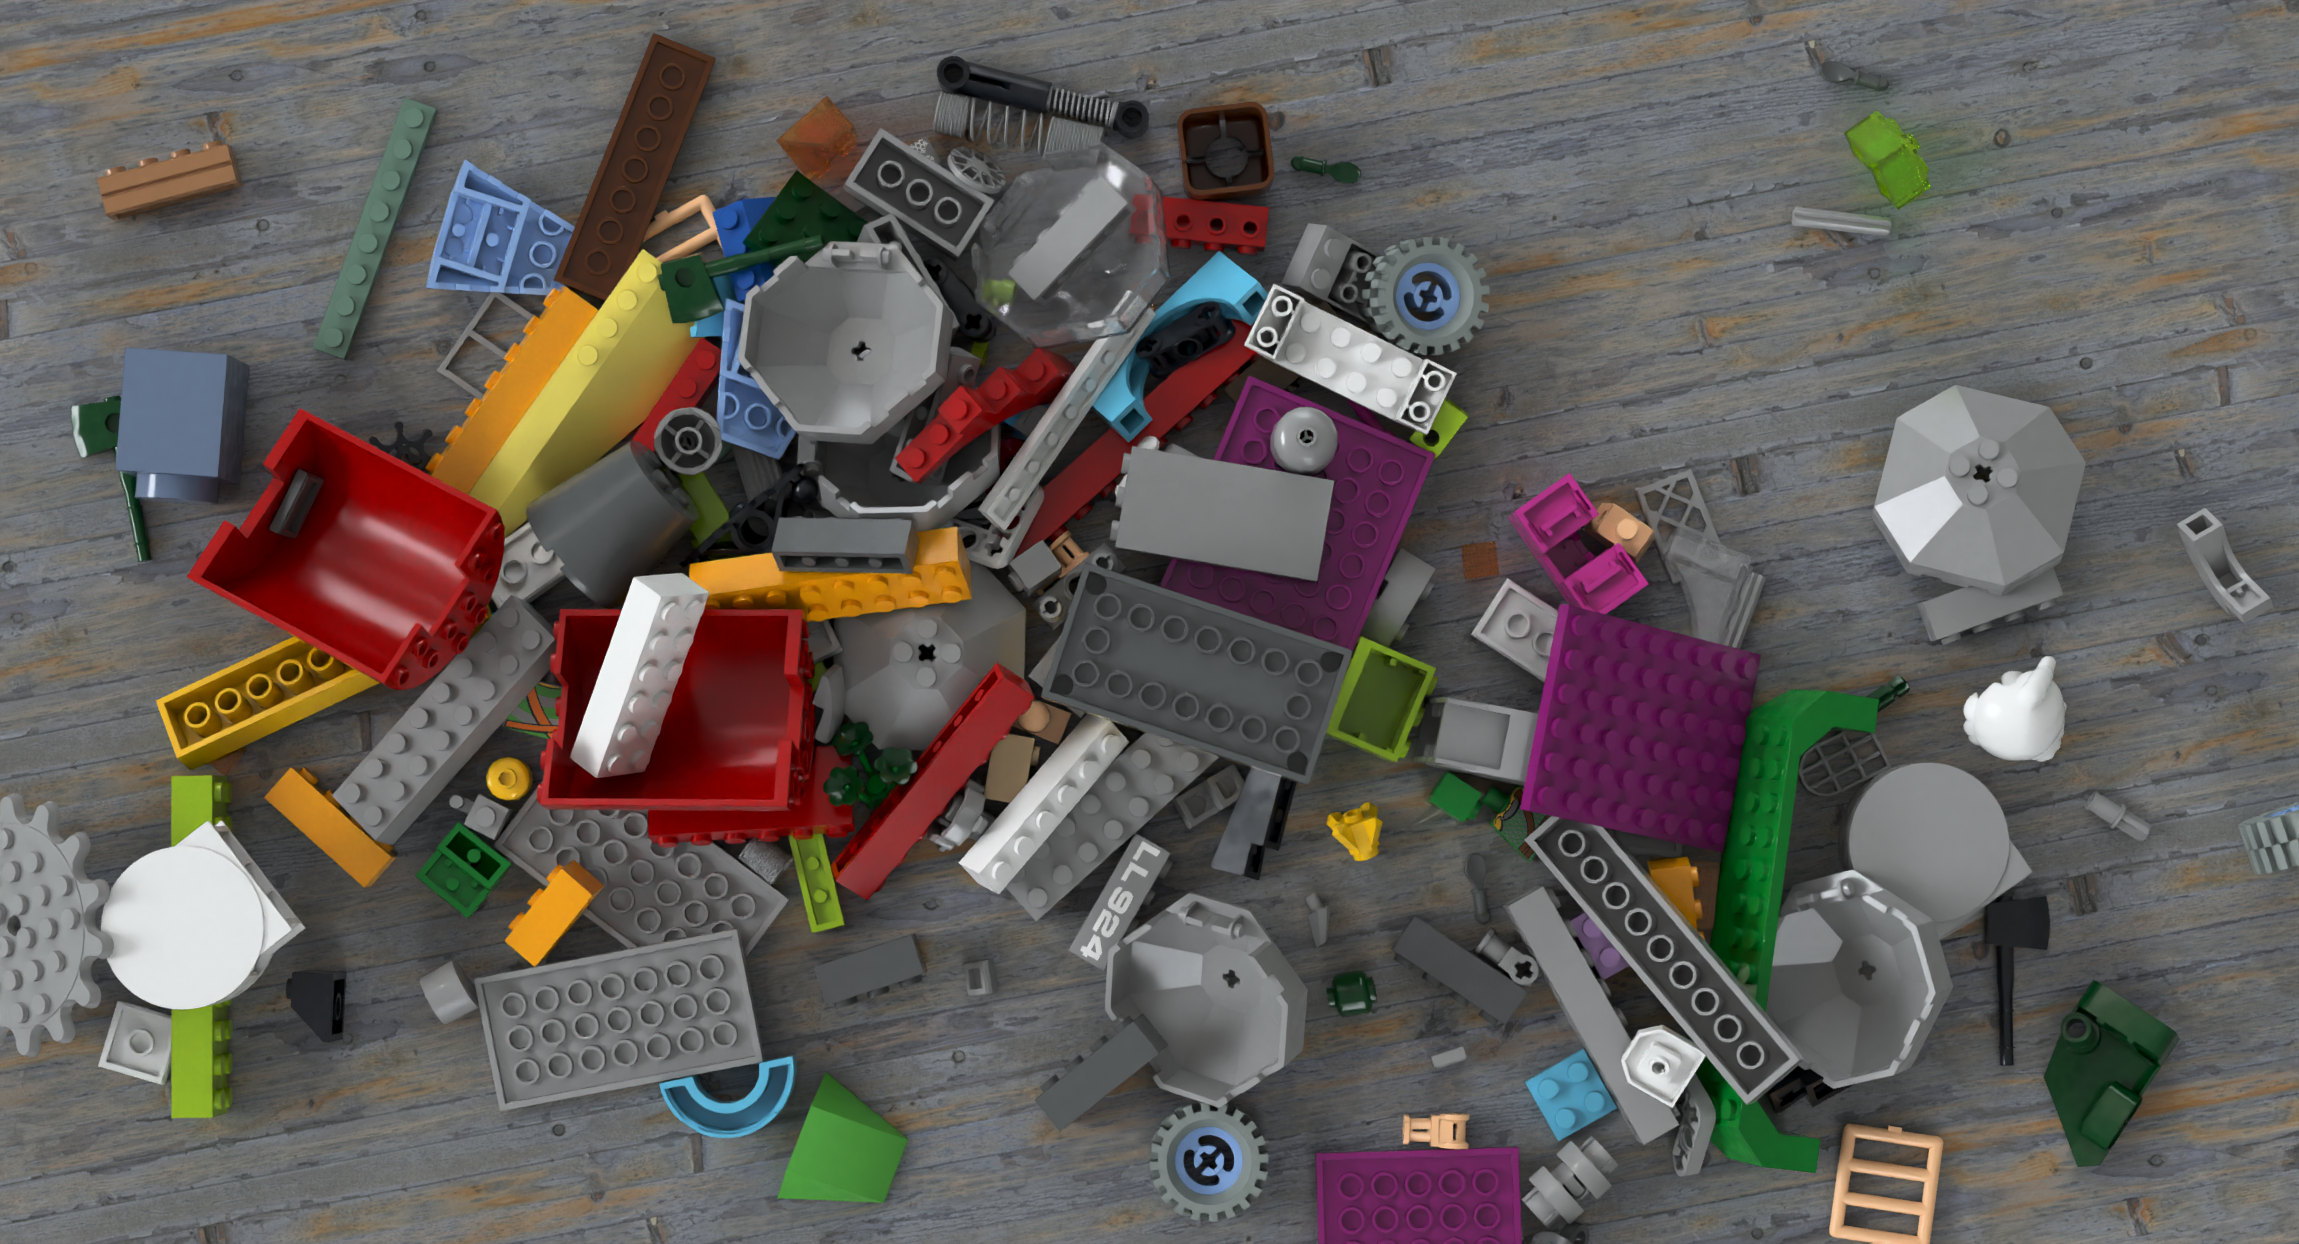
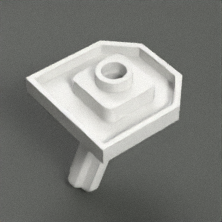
M1664 1025L1638 1030L1623 1054L1621 1062L1629 1084L1673 1108L1705 1058V1054L1694 1042Z

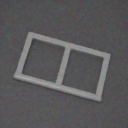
M491 292L437 369L438 374H443L479 400L484 394L447 370V368L469 336L504 359L506 355L504 351L473 330L496 298L529 321L534 315L502 293Z

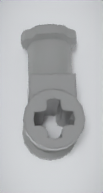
M1492 927L1473 951L1476 954L1481 953L1489 958L1518 985L1531 984L1539 974V967L1534 958L1523 955L1514 947L1508 945L1495 935V930ZM1526 961L1529 962L1528 970L1531 972V975L1529 977L1522 976L1520 979L1517 978L1515 975L1518 970L1514 967L1517 962L1520 964H1524Z

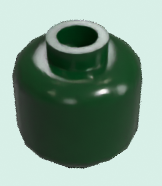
M1362 970L1337 974L1333 977L1332 987L1326 988L1329 1007H1336L1339 1015L1342 1017L1367 1014L1372 1010L1373 1004L1377 1003L1373 977H1367L1366 973Z

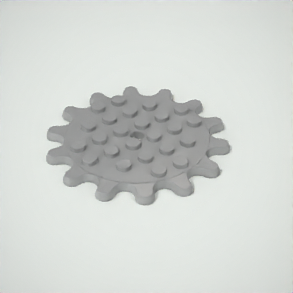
M11 793L3 797L0 803V1047L4 1044L8 1031L11 1030L16 1039L18 1052L23 1056L33 1058L41 1050V1034L45 1028L48 1029L53 1040L62 1044L72 1042L75 1036V1027L71 1012L76 1002L90 1009L96 1008L100 1004L101 991L92 978L91 966L97 958H109L113 953L114 943L109 934L102 932L98 928L95 917L97 909L108 901L110 888L104 879L90 880L87 878L84 872V861L90 852V838L85 832H76L68 837L67 840L61 837L58 826L60 809L55 802L47 801L39 805L34 818L30 820L26 815L22 796L19 793ZM20 920L21 928L15 930L14 927L18 926V921Z

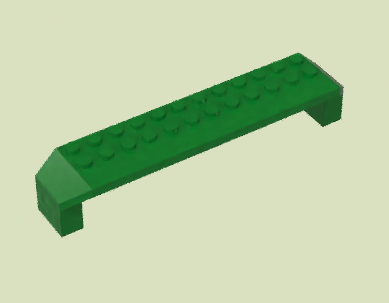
M1790 689L1750 711V714L1747 716L1745 726L1746 737L1742 745L1737 783L1721 857L1710 947L1765 1012L1800 756L1829 730L1875 733L1879 699L1831 691ZM1705 1056L1695 1074L1715 1108L1716 1120L1710 1141L1729 1159L1766 1168L1816 1173L1821 1139L1776 1130L1759 1102L1756 1101L1753 1104L1746 1105Z

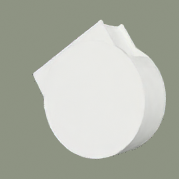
M209 820L175 847L154 851L130 865L111 888L110 896L104 905L101 919V931L109 934L114 943L113 953L107 958V961L121 983L133 994L151 1004L181 1010L219 1004L240 995L262 975L273 953L305 929L302 922L226 824L220 821L213 826Z

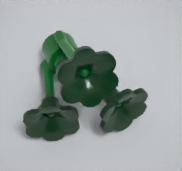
M859 722L856 725L852 723L845 724L840 729V733L833 737L832 743L836 747L838 755L847 756L853 754L858 756L869 779L865 785L864 780L859 777L858 769L854 766H847L844 769L835 767L830 772V779L824 782L823 791L829 795V802L837 807L843 804L848 806L854 805L858 799L864 802L868 809L879 807L896 785H906L909 782L910 776L917 772V763L912 760L911 751L906 748L899 750L893 747L885 748L882 752V757L877 758L874 762L875 770L880 773V775H876L864 753L866 745L870 744L874 739L872 732L869 731L868 724L865 722Z

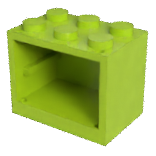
M1362 636L1359 637L1352 652L1325 735L1388 762H1397L1400 757L1404 759L1412 742L1411 739L1407 738L1413 726L1418 727L1425 711L1424 708L1420 707L1426 695L1431 696L1436 686L1438 677L1433 676L1436 668Z

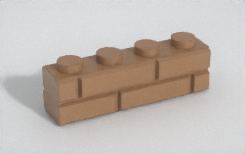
M212 141L202 145L203 150L191 153L190 149H183L172 152L170 154L171 159L158 162V158H148L139 161V167L126 170L124 166H119L106 170V176L97 178L107 217L112 220H118L242 187L243 182L233 147L229 144L223 145L222 141Z

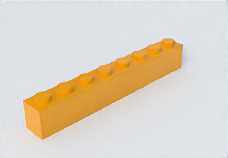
M561 286L559 290L553 288L543 302V305L546 306L539 318L534 315L525 326L523 332L527 335L520 345L514 343L504 356V360L507 363L500 372L495 370L487 379L484 387L488 390L480 400L476 397L466 409L464 414L468 418L461 427L455 425L445 439L448 446L440 455L436 452L425 467L429 471L428 475L468 495L599 310L565 286Z

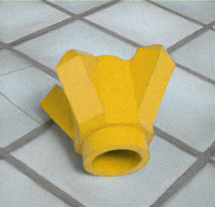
M1366 802L1360 808L1349 810L1343 815L1340 812L1330 813L1327 818L1326 824L1333 830L1331 835L1348 849L1355 861L1368 860L1379 853L1378 845L1380 844L1378 839L1383 821L1377 818L1378 807L1372 802Z

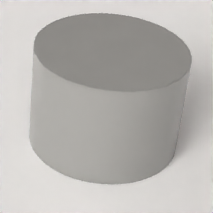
M455 960L420 978L422 990L430 1006L444 1025H448L479 1007L477 994L471 982Z

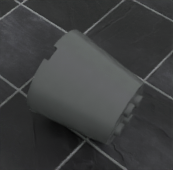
M634 440L539 496L528 504L526 508L531 528L545 551L549 552L553 549L565 564L560 570L587 597L606 609L618 608L626 600L633 577L648 576L699 518L692 498L682 485L681 477L677 473L668 470L661 463L657 455L648 447Z

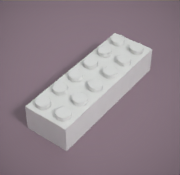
M683 573L633 577L570 755L573 761L595 778L645 772L650 762L653 747L660 734L661 725L672 701L674 689L682 673L687 653L693 643L694 634L709 595L708 591Z

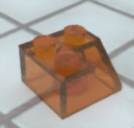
M826 96L776 141L787 158L810 180L812 177L816 179L822 177L831 168L829 162L838 154L841 157L848 154L856 146L857 143L854 140L858 138V135L852 123Z

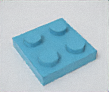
M1583 1048L1524 1081L1557 1141L1564 1139L1617 1108Z

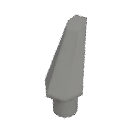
M1317 892L1307 896L1305 900L1312 912L1307 917L1316 948H1318L1328 940L1330 904L1324 907Z

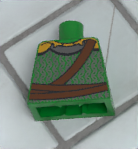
M1491 785L1481 799L1482 803L1496 812L1489 825L1523 859L1531 862L1536 853L1524 839L1551 816L1520 810L1524 791L1523 787L1515 785L1510 794L1506 795Z

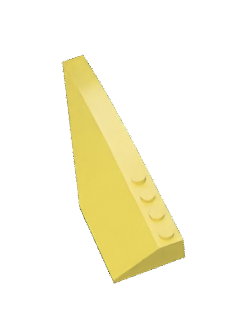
M642 249L468 494L499 512L505 526V538L528 520L526 513L528 504L594 464L646 420L701 339V337H691L690 327L694 326V321L673 324L666 293L662 291L658 275L662 274L661 264L663 262L645 249Z

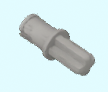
M2098 791L2093 792L2084 807L2085 810H2089L2110 823V828L2117 827L2138 841H2144L2151 831V825L2127 811L2126 805L2122 804L2119 806L2099 794Z

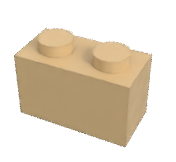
M1008 734L1005 739L997 742L991 751L984 791L986 799L1011 803L1029 782L1031 765L1038 766L1041 749L1040 746H1035V738Z

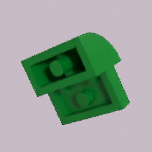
M458 822L437 846L435 853L415 877L469 919L488 895H491L508 873L511 863Z

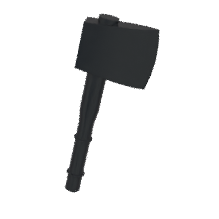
M1999 896L1996 898V902H1990L1985 906V944L1996 945L2000 1038V1047L1998 1048H2000V1065L2002 1066L2014 1065V947L2047 950L2050 934V916L2046 896L2013 899V896Z

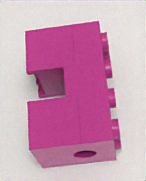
M1568 473L1514 511L1507 519L1568 605L1607 614L1647 586L1648 582L1620 543L1606 549L1597 557L1585 548L1579 539L1581 537L1577 531L1598 516L1599 513L1572 475Z

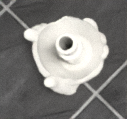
M2051 656L2043 657L2034 671L2025 673L2019 671L2006 672L2001 677L2002 684L1994 682L1979 698L1977 692L1969 696L1963 709L1966 718L1963 727L1969 735V741L1981 746L1993 756L2005 760L2025 761L2030 759L2044 762L2052 759L2055 752L2059 750L2061 738L2064 735L2065 711L2067 708L2060 689L2052 680L2056 665L2055 659Z

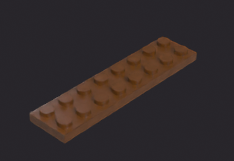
M653 33L555 275L554 282L604 302L607 300L639 253L716 58Z

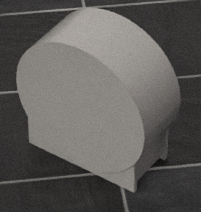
M1449 697L1424 699L1425 711L1421 719L1412 762L1519 786L1525 785L1538 719L1537 713Z
M1913 763L1889 768L1870 778L1856 791L1850 799L1841 819L1838 849L1844 872L1855 869L1933 919L1939 938L2033 873L2009 839L2006 818L1995 796L1977 778L1954 766L1940 763Z

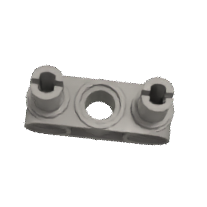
M1106 542L1031 605L1053 631L1066 621L1074 597L1070 590V585L1073 579L1081 576L1085 562L1120 574L1127 569Z

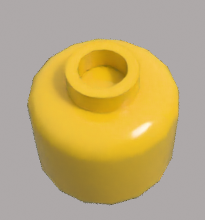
M503 757L494 761L488 768L486 783L490 792L498 799L506 801L518 800L525 796L531 789L533 782L532 771L528 764L514 757Z

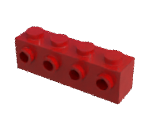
M1135 194L1134 205L1137 210L1133 213L1131 238L1138 239V244L1157 246L1158 241L1171 242V247L1178 249H1191V244L1204 245L1205 251L1216 253L1218 251L1224 252V248L1238 249L1237 254L1245 256H1257L1258 251L1264 252L1269 207Z

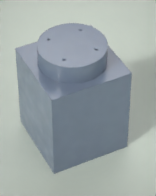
M125 348L115 470L137 477L136 499L188 505H218L220 484L240 485L249 365L227 354Z

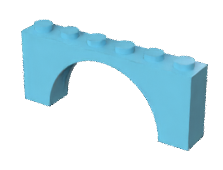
M1218 251L1155 311V317L1090 409L1129 443L1153 420L1146 411L1143 401L1144 384L1150 371V366L1145 360L1139 359L1135 353L1136 346L1140 340L1193 312L1204 303L1211 301L1219 304L1222 309L1221 314L1225 319L1240 320L1251 326L1256 321L1268 293L1256 279Z

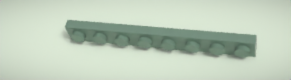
M404 97L313 346L315 350L347 361L438 112L436 108Z

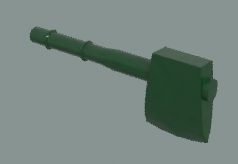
M822 234L808 238L803 237V239L770 248L767 246L766 249L736 254L706 262L702 252L663 262L661 264L662 274L658 275L662 291L666 293L673 324L698 321L724 311L713 278L743 271L771 261L773 263L774 260L824 248L825 243Z
M120 396L104 398V402L71 406L72 430L81 459L114 450L116 458L121 405ZM118 471L125 494L126 510H128L135 543L133 546L136 548L138 562L152 560L149 548L150 542L147 538L141 509L143 506L140 504V499L135 498L137 477Z

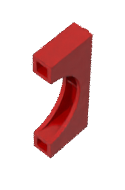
M834 746L816 747L810 778L804 781L806 794L802 804L796 805V811L648 810V836L653 844H657L658 847L662 848L676 847L678 842H691L695 846H706L712 844V840H725L729 844H739L746 842V838H759L763 842L778 841L780 836L792 835L797 840L812 839L813 834L826 833L831 838L845 837L847 832H855V804L851 806L843 804L838 807L832 805L829 802V795L823 791V784L826 780L830 779V772L833 768L841 767L844 769L847 766H853V754L840 756Z

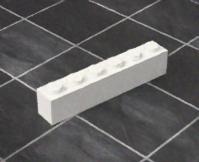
M1087 713L961 859L959 864L978 884L1000 894L1127 746L1129 741L1111 721Z

